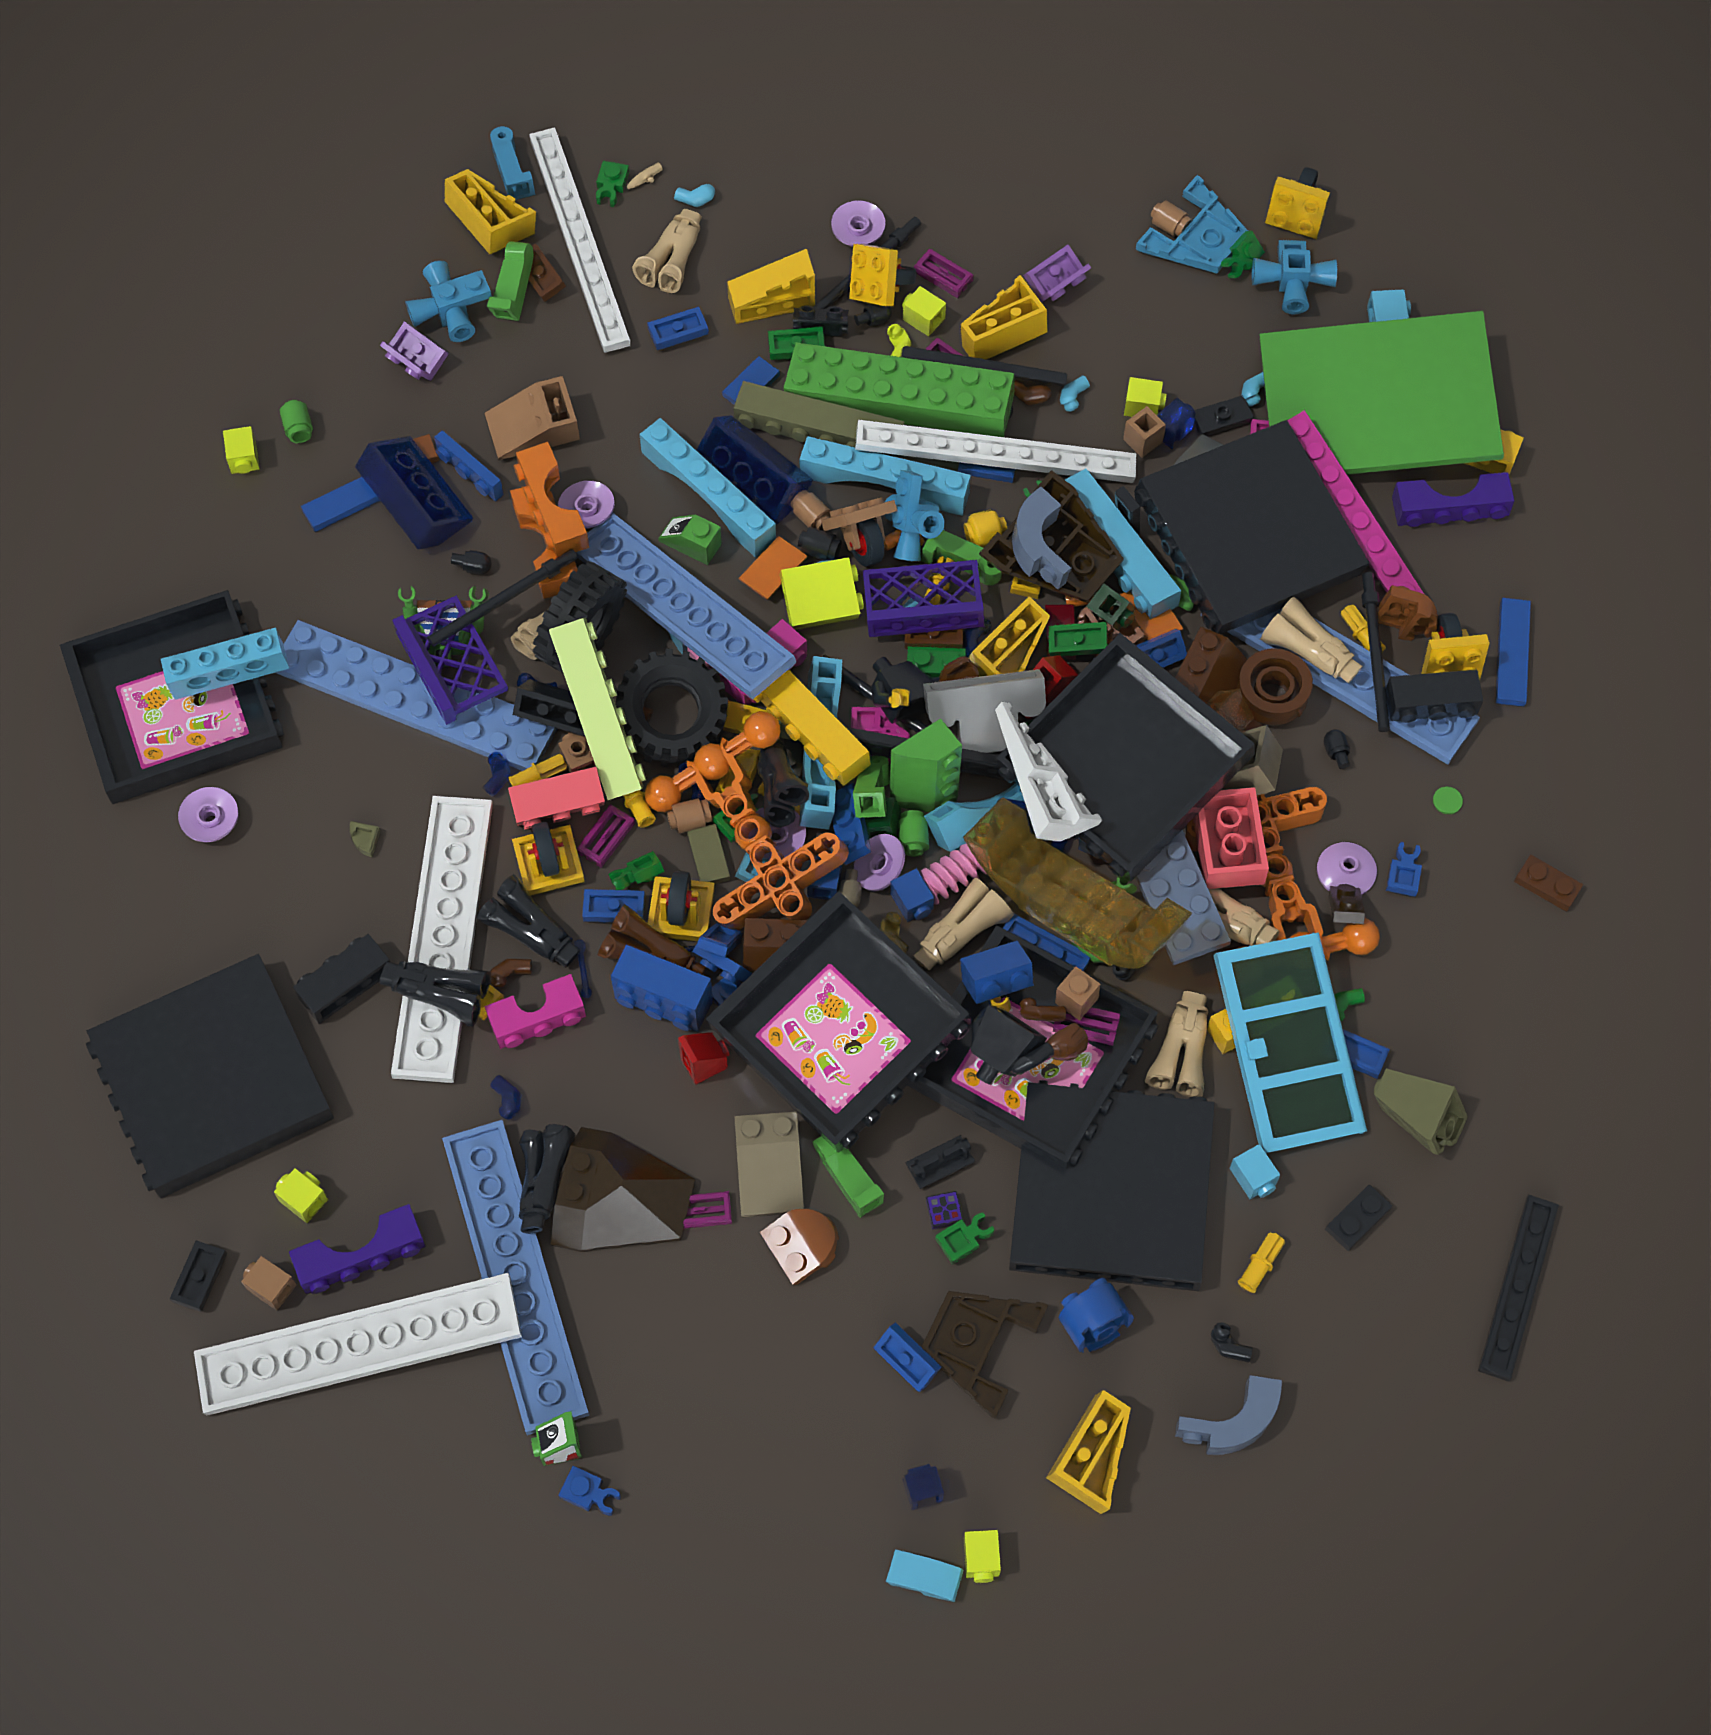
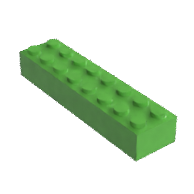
M796 342L784 391L901 420L907 425L1005 437L1015 393L1014 373Z

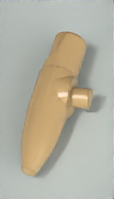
M657 162L640 172L629 182L627 188H635L645 182L653 183V177L663 170L661 164Z

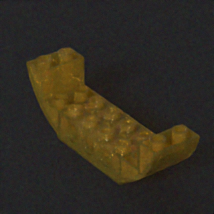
M1004 797L963 836L980 866L1001 890L1018 904L1019 909L1109 966L1114 964L1131 969L1145 966L1188 922L1192 915V912L1169 898H1166L1155 910L1045 841L1037 839L1035 835L1030 833L1026 811Z

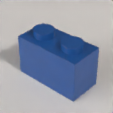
M1018 941L960 959L962 982L976 1004L1034 986L1032 962Z

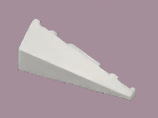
M1001 702L995 711L1036 838L1063 841L1098 826L1102 821L1101 817L1098 814L1092 815L1084 805L1086 798L1082 793L1075 794L1066 781L1068 779L1067 774L1043 744H1035L1027 734L1030 729L1025 722L1019 724L1010 711L1012 708L1011 704Z

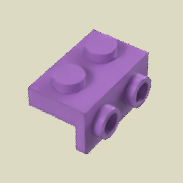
M1066 245L1023 276L1042 303L1049 297L1054 301L1066 293L1064 287L1069 283L1075 287L1087 277L1084 273L1091 269V266L1088 263L1083 267L1070 246Z
M405 321L389 344L384 341L380 344L387 351L385 356L397 365L400 362L407 365L405 371L418 380L422 376L431 381L449 355L448 352Z

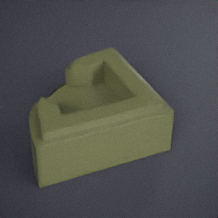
M351 821L350 834L355 847L362 854L373 857L381 832L380 827Z

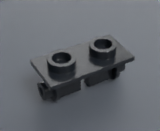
M809 305L794 308L793 329L823 326V335L842 336V334H848L849 310L836 306L819 309Z
M961 1135L905 1163L919 1189H922L974 1163L975 1160L969 1151L971 1146L966 1138L962 1139Z

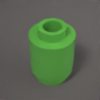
M298 400L286 402L280 408L285 435L293 443L308 441L312 436L313 426L307 405Z
M919 810L903 812L901 819L898 821L899 840L904 847L906 855L911 857L921 856L929 849L928 823L924 813Z

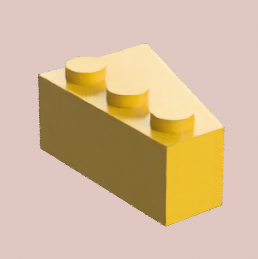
M466 169L445 179V203L489 254L505 248L510 241L518 242L535 234L536 211L530 207L525 209L515 202L514 197L510 195L504 196L495 190L493 184L474 172Z
M807 249L727 282L728 299L736 324L794 312V308L804 305H815V274Z
M1021 275L1014 280V284L1006 291L1002 289L992 303L988 306L984 304L961 323L963 349L969 357L986 360L1048 333L1047 309Z
M1030 596L970 654L969 659L978 668L979 677L1021 672L1026 669L1050 617Z
M1105 1390L1094 1396L1046 1477L1100 1514L1110 1510L1113 1485L1118 1473V1461L1121 1449L1123 1448L1131 1410L1129 1406Z

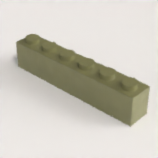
M746 381L742 382L733 408L735 424H739L747 429L754 428L766 431L771 435L790 437L798 442H805L807 436L855 447L858 420L904 425V421ZM881 453V454H885V455L897 457V455H894V454Z

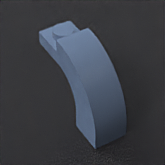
M1039 487L1024 501L1020 508L1012 535L1013 551L1018 564L1029 577L1038 571L1046 582L1060 589L1066 584L1071 567L1046 545L1042 532L1057 520L1061 504L1042 487Z
M1250 1375L1245 1385L1243 1408L1236 1416L1219 1422L1180 1416L1176 1424L1175 1437L1183 1438L1182 1441L1188 1444H1202V1441H1207L1206 1454L1224 1455L1246 1448L1264 1433L1273 1419L1280 1401L1282 1380Z

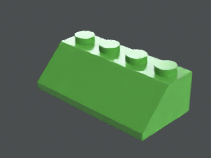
M941 718L891 750L890 798L895 797L900 808L931 812L947 801H957L962 744Z

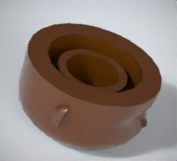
M1271 648L1254 653L1242 666L1237 683V697L1242 711L1255 721L1266 725H1282L1300 717L1307 706L1313 688L1311 671L1299 656L1287 650ZM1275 684L1283 688L1286 693L1281 696H1271L1263 690L1262 685Z

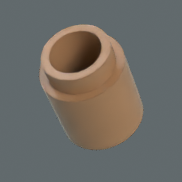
M1167 200L1157 203L1151 212L1152 224L1173 237L1179 236L1192 221L1188 217L1187 212Z
M807 490L799 492L791 502L793 513L808 528L811 526L823 530L821 520L831 517L829 513L831 510L814 493H809Z
M699 798L677 803L671 805L672 811L667 812L671 830L677 829L678 834L705 827L706 823L712 822L711 811L706 799L699 800Z

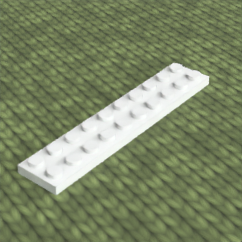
M444 796L432 797L408 962H420L445 969L470 970L477 922L476 917L478 915L493 809L492 800ZM402 996L391 1069L392 1079L454 1083L462 1021L436 1006Z
M508 1273L196 1350L194 1351L202 1409L203 1413L208 1416L521 1338L522 1334L511 1278Z

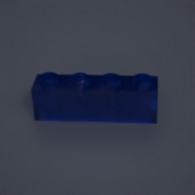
M731 415L714 417L696 449L700 455L774 521L776 526L793 511L791 507L793 498L803 490L808 491L813 482L810 476Z
M411 436L368 443L355 468L418 550L440 545L472 522L473 516Z

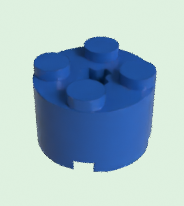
M1105 1278L1097 1279L1089 1286V1289L1079 1295L1075 1292L1064 1298L1061 1302L1064 1308L1058 1317L1077 1349L1084 1353L1085 1347H1087L1089 1352H1092L1111 1343L1120 1336L1117 1330L1123 1324L1128 1328L1134 1319L1114 1286L1108 1283Z

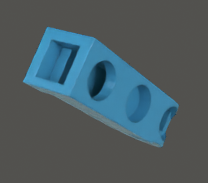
M505 126L493 129L490 134L493 154L507 195L514 197L515 200L535 195L531 172L522 173L515 154L516 148L512 130Z

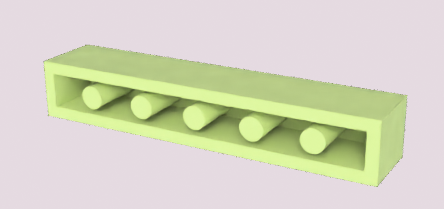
M586 617L549 629L607 800L641 790L643 788L642 782L646 781L645 772L641 763L637 765L635 763L632 753L637 752L631 735L626 737L623 725L627 724L622 707L617 708L613 697L617 696V691L612 678L607 680L603 668L608 666L603 651H597L593 641L598 639L593 622L587 623Z

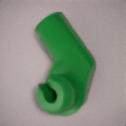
M1362 988L1334 994L1341 1021L1345 1019L1344 1011L1349 1005L1365 1002Z

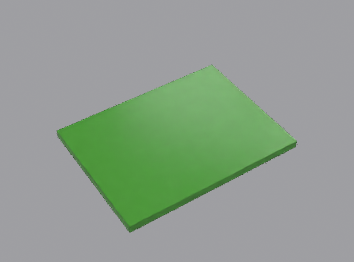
M1483 311L1259 334L1269 427L1284 420H1289L1305 410L1346 474L1503 459L1504 452Z

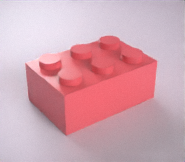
M596 767L508 788L517 826L523 825L524 830L532 829V825L550 818L553 819V823L571 819V813L579 811L582 812V816L600 812V806H604L605 803Z
M1253 787L1220 790L1193 818L1201 872L1208 889L1264 885L1269 867L1256 789Z

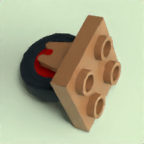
M883 497L830 511L831 517L821 520L823 530L826 531L840 527L849 551H852L857 562L866 567L876 565L882 561L884 556L885 535L881 516L897 511L895 500L884 502Z

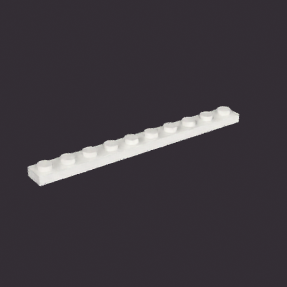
M554 127L529 134L530 141L603 351L606 353L630 346V339L556 129Z
M858 420L855 450L1049 473L1052 470L1056 474L1069 476L1087 468L1094 479L1133 483L1136 478V453Z

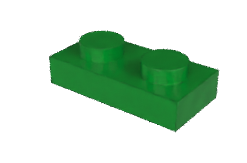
M823 327L768 331L770 360L791 359L796 342L825 346Z
M1107 622L1049 626L1050 656L1100 654L1108 646Z
M908 646L907 661L912 662L923 673L931 677H939L944 666L959 657L965 656L966 649Z

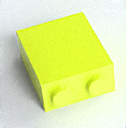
M849 557L783 569L780 572L789 624L795 630L856 619L860 615V610L864 609L861 592L856 593L854 582L858 581L857 568L855 564H850Z

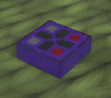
M957 1191L926 1197L932 1230L948 1227L961 1219L963 1220Z

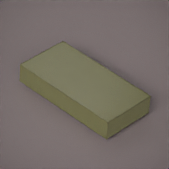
M716 824L687 831L699 880L715 884L730 881V874Z

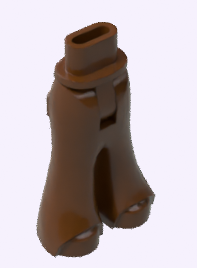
M626 904L622 906L615 917L611 927L612 930L604 939L597 954L603 958L619 960L627 944L703 975L706 969L705 966L695 961V955L692 956L683 946L656 931ZM626 935H628V936H630V937H632V938H634V939H636V940L642 942V943L645 944L648 948H646V947H644L643 945L639 944L638 942L632 940L631 938L627 937Z

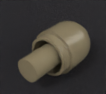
M847 869L845 880L840 881L838 891L857 908L860 904L862 893L861 883L857 881L858 871Z

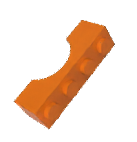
M545 442L516 452L518 464L514 465L515 473L518 480H524L527 486L523 488L528 504L534 503L536 510H533V514L538 527L543 526L546 533H543V538L547 549H553L558 558L571 549L578 552L590 548L588 534L578 510L560 508L554 505L547 497L551 487L560 480L558 464L549 443Z
M524 487L510 490L512 504L520 529L534 530L542 535L546 533L544 527H538L533 514V510H536L534 503L528 504L523 490ZM549 491L547 497L555 505L553 494ZM546 547L545 551L533 561L535 571L540 569L541 564L547 560L557 558L553 549L548 550ZM575 561L560 569L561 573L551 579L547 577L539 582L544 599L556 596L560 591L561 584L569 580V576L573 571H578Z

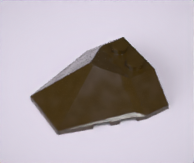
M1051 470L1034 491L1042 487L1061 504L1057 520L1042 532V537L1046 545L1071 567L1066 584L1057 589L1051 583L1046 582L1038 571L1029 577L1022 570L1016 560L1012 546V535L1017 518L1002 535L997 532L981 550L979 555L1003 573L1088 603L1119 567L1124 558L1106 532L1102 531L1090 509H1087L1079 498V493L1076 489Z
M581 1127L570 1145L555 1201L551 1246L585 1252L592 1251L594 1248H619L622 1245L641 1243V1245L681 1240L684 1231L683 1222L687 1218L690 1206L689 1199L693 1194L695 1179L612 1132Z

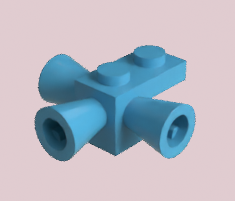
M1279 240L1277 246L1278 263L1253 258L1252 285L1279 281V292H1285L1282 310L1287 314H1301L1309 309L1306 295L1309 282L1335 287L1337 260L1311 264L1310 250H1306V241Z
M441 260L431 262L423 269V276L431 285L432 298L405 301L411 322L416 327L438 315L442 327H448L451 341H466L475 333V327L468 318L466 306L492 297L483 271L480 270L451 280L447 262Z
M900 470V477L896 482L897 494H893L885 500V502L895 500L897 511L885 514L884 516L893 522V527L902 531L893 557L907 561H921L920 534L928 539L937 537L943 531L944 518L939 512L938 505L926 500H919L923 476L908 470Z

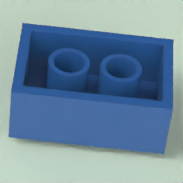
M627 944L611 974L614 996L619 1004L630 1009L634 1007L642 1009L648 1016L657 1020L667 1019L673 1022L675 1027L684 1031L691 1029L698 1032L713 1002L711 978Z

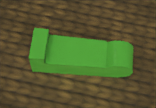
M510 241L506 245L505 260L502 263L494 296L489 297L487 308L498 319L519 321L534 256L533 247L530 243Z
M943 530L937 537L927 539L922 549L921 561L926 564H932L934 559L938 560L942 556L945 558L944 563L947 557L955 562L977 560L979 579L985 585H995L1002 577L1000 570L979 555L983 547ZM965 570V572L973 575L972 570Z
M871 756V765L858 775L853 791L856 818L886 816L887 807L884 786L890 783L888 758L884 756Z
M822 1136L812 1142L817 1154L823 1161V1165L859 1218L884 1203L883 1191L877 1184H874L849 1149L843 1148L838 1153Z

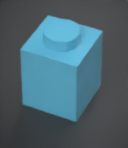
M1260 1144L1233 1158L1229 1168L1249 1199L1257 1195L1263 1198L1276 1189L1275 1185L1280 1177L1279 1172Z

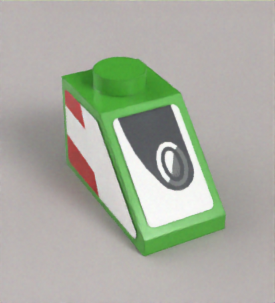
M696 514L672 517L658 538V541L708 565L722 544L721 526Z
M571 1411L565 1412L535 1427L537 1437L531 1438L534 1457H540L543 1466L582 1458L577 1426Z

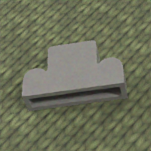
M1040 669L923 684L925 708L930 721L934 723L941 718L947 727H951L956 721L957 736L962 744V749L997 755L999 751H1004L1007 748L995 711L1001 702L1011 704L1012 708L1010 711L1017 721L1019 712L1026 717H1035L1046 706L1045 682Z

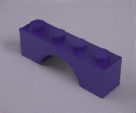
M1508 472L1481 474L1476 487L1471 492L1457 497L1445 496L1434 491L1425 480L1396 482L1392 495L1397 525H1408L1410 527L1426 523L1445 524L1449 521L1458 520L1470 522L1480 518L1500 519L1509 516L1515 502Z
M407 1204L379 1215L376 1234L367 1245L356 1251L337 1252L325 1246L318 1239L290 1250L289 1254L306 1294L310 1292L318 1294L326 1291L330 1287L329 1285L338 1281H352L358 1278L361 1272L368 1269H382L388 1266L391 1260L401 1256L402 1258L412 1257L418 1254L420 1249L426 1247L411 1206Z

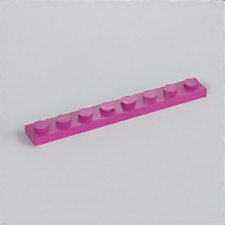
M1304 410L1287 420L1369 561L1368 565L1385 591L1388 592L1393 585L1404 586L1412 591L1423 593L1306 411Z

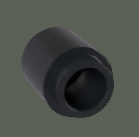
M810 526L807 531L803 530L801 532L798 546L801 547V552L823 561L836 560L841 550L842 540L836 538L835 534Z

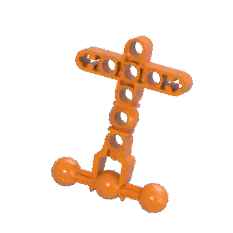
M759 711L751 714L746 719L742 733L730 741L722 737L720 745L709 743L702 746L696 752L694 761H687V768L672 778L663 775L652 778L647 783L644 792L646 803L652 810L666 813L672 811L671 805L680 803L683 791L697 783L704 798L714 807L721 808L723 813L731 819L730 824L735 828L736 842L741 849L749 854L750 860L758 873L757 876L719 899L713 907L715 920L724 927L735 930L745 927V918H759L776 906L790 920H807L812 913V906L803 889L842 865L847 860L849 854L847 845L833 833L819 835L786 857L776 848L777 844L771 838L772 831L769 822L757 813L751 799L749 790L752 788V781L740 761L736 758L753 746L765 749L773 746L779 740L781 728L778 719L771 713ZM731 767L735 775V779L731 783L732 787H726L722 794L714 792L708 780L716 781L723 778ZM744 804L743 811L735 815L736 808ZM758 828L756 836L748 839L749 833L753 829ZM772 852L770 860L762 863L764 855ZM811 860L810 867L805 871H801L803 863ZM785 876L784 884L776 888L777 880ZM760 892L759 900L751 904L752 896ZM795 901H800L798 909L790 912L791 904Z
M1308 787L1267 798L1264 794L1257 795L1264 842L1271 846L1265 848L1269 869L1274 868L1280 871L1279 874H1273L1268 870L1265 884L1261 885L1266 888L1265 895L1270 897L1268 903L1272 918L1269 925L1279 930V935L1275 941L1286 939L1282 922L1292 923L1296 920L1297 922H1304L1308 932H1297L1290 936V938L1308 935L1313 932L1319 933L1325 959L1328 961L1330 953L1345 949L1355 955H1367L1374 951L1380 941L1379 929L1373 921L1367 918L1364 919V924L1347 923L1343 927L1342 932L1323 936L1324 932L1317 910L1312 904H1306L1297 884L1294 882L1292 863L1287 856L1283 855V846H1279L1280 836L1278 832L1314 824L1322 818L1327 803L1325 792L1317 787ZM1278 810H1285L1289 814L1283 815L1279 813ZM1192 819L1186 826L1185 837L1191 850L1198 851L1194 821ZM1277 895H1286L1290 900H1281ZM1310 947L1232 963L1235 980L1240 984H1251L1263 975L1265 969L1281 965L1286 971L1290 966L1298 970H1308L1315 966Z

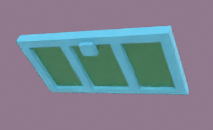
M1313 932L1308 935L1215 953L1213 956L1258 1144L1261 1145L1265 1153L1367 1132L1319 933Z

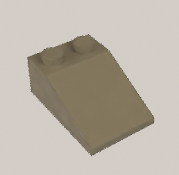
M1267 725L1241 732L1254 743L1255 755L1221 790L1255 787L1256 795L1275 791L1283 748Z
M797 1111L734 1116L741 1217L781 1215L791 1210L804 1209Z

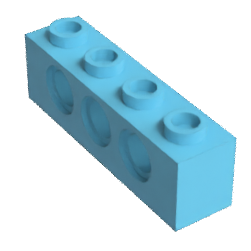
M276 627L161 659L166 685L175 700L289 669L284 644Z

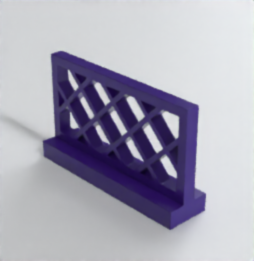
M977 560L863 570L869 637L984 627V609ZM972 570L973 575L966 582L956 577L960 571ZM933 573H939L944 576L937 585L927 579ZM903 576H911L916 579L908 588L899 582ZM882 578L887 583L878 590L870 585L869 579ZM950 581L960 587L953 595L942 589ZM920 584L931 589L924 598L913 592ZM892 586L903 592L895 601L885 595ZM967 591L975 597L976 601L961 602L958 599ZM936 594L947 600L944 604L933 605L929 602ZM908 596L918 602L915 607L907 608L900 604ZM879 599L890 605L885 610L872 611V606Z
M457 595L407 619L401 615L392 620L401 644L446 725L457 720V714L508 691L506 682L473 624L461 630L471 634L468 645L455 642L456 634H454L449 639L439 643L446 646L442 657L429 654L428 650L431 644L427 637L436 632L438 625L446 626L453 622L441 619L443 612L455 606L458 611L457 618L466 614ZM422 621L433 623L429 634L417 632L414 625ZM451 647L465 651L461 662L447 659ZM470 653L479 654L484 657L481 668L466 664ZM444 665L458 668L454 680L441 676ZM464 670L478 674L474 685L459 682ZM483 675L495 678L499 684L490 689L479 687ZM460 688L471 691L469 699L457 704L453 698L456 689Z

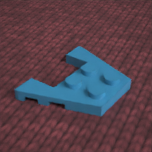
M1196 175L1183 190L1182 197L1202 210L1175 241L1150 227L1136 243V250L1217 274L1222 268L1221 262L1223 259L1233 256L1229 248L1248 230L1229 208L1225 209L1221 205L1214 191H1209L1204 185V180Z

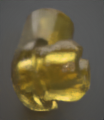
M888 912L881 921L880 930L906 953L909 946L899 937L902 918L897 912Z

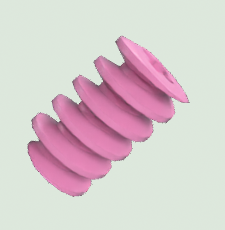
M963 844L960 846L959 851L953 850L950 852L949 857L943 856L940 858V864L934 862L930 864V870L927 868L922 869L920 875L934 896V904L937 905L939 904L938 894L947 899L949 898L947 888L957 893L959 892L957 882L967 887L969 885L968 875L972 879H979L976 870L979 869L983 874H987L988 870L981 856L970 845Z

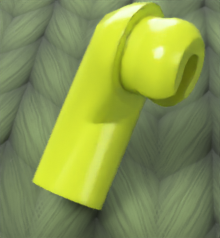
M899 324L890 325L887 334L894 346L891 356L900 357L901 349L904 346L911 347V340L905 329L901 328Z

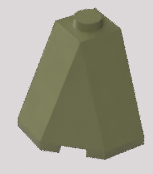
M1387 1068L1382 1078L1378 1079L1375 1084L1374 1095L1381 1110L1430 1152L1439 1155L1444 1151V1145L1453 1146L1457 1143L1468 1115L1455 1086Z

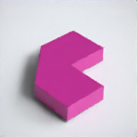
M852 707L851 728L909 739L910 734L896 723L892 724L881 707Z

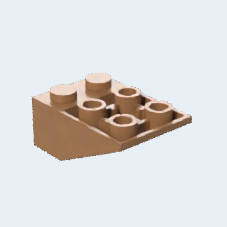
M563 376L536 382L485 412L498 460L515 457L516 452L548 442L550 447L580 440L577 419Z

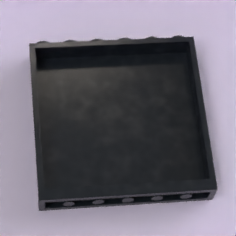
M1121 633L1028 725L1030 729L1027 732L1035 744H1043L1067 774L1068 779L1066 781L1074 793H1082L1086 798L1084 805L1092 815L1098 814L1102 819L1098 826L1074 835L1072 838L1075 840L1080 838L1087 844L1086 849L1095 858L1099 859L1102 857L1109 863L1108 868L1117 877L1122 878L1124 876L1130 882L1255 755V745L1250 739ZM1006 748L996 758L999 766L998 772L1007 782L1011 783L1014 781L1019 785L1008 748Z

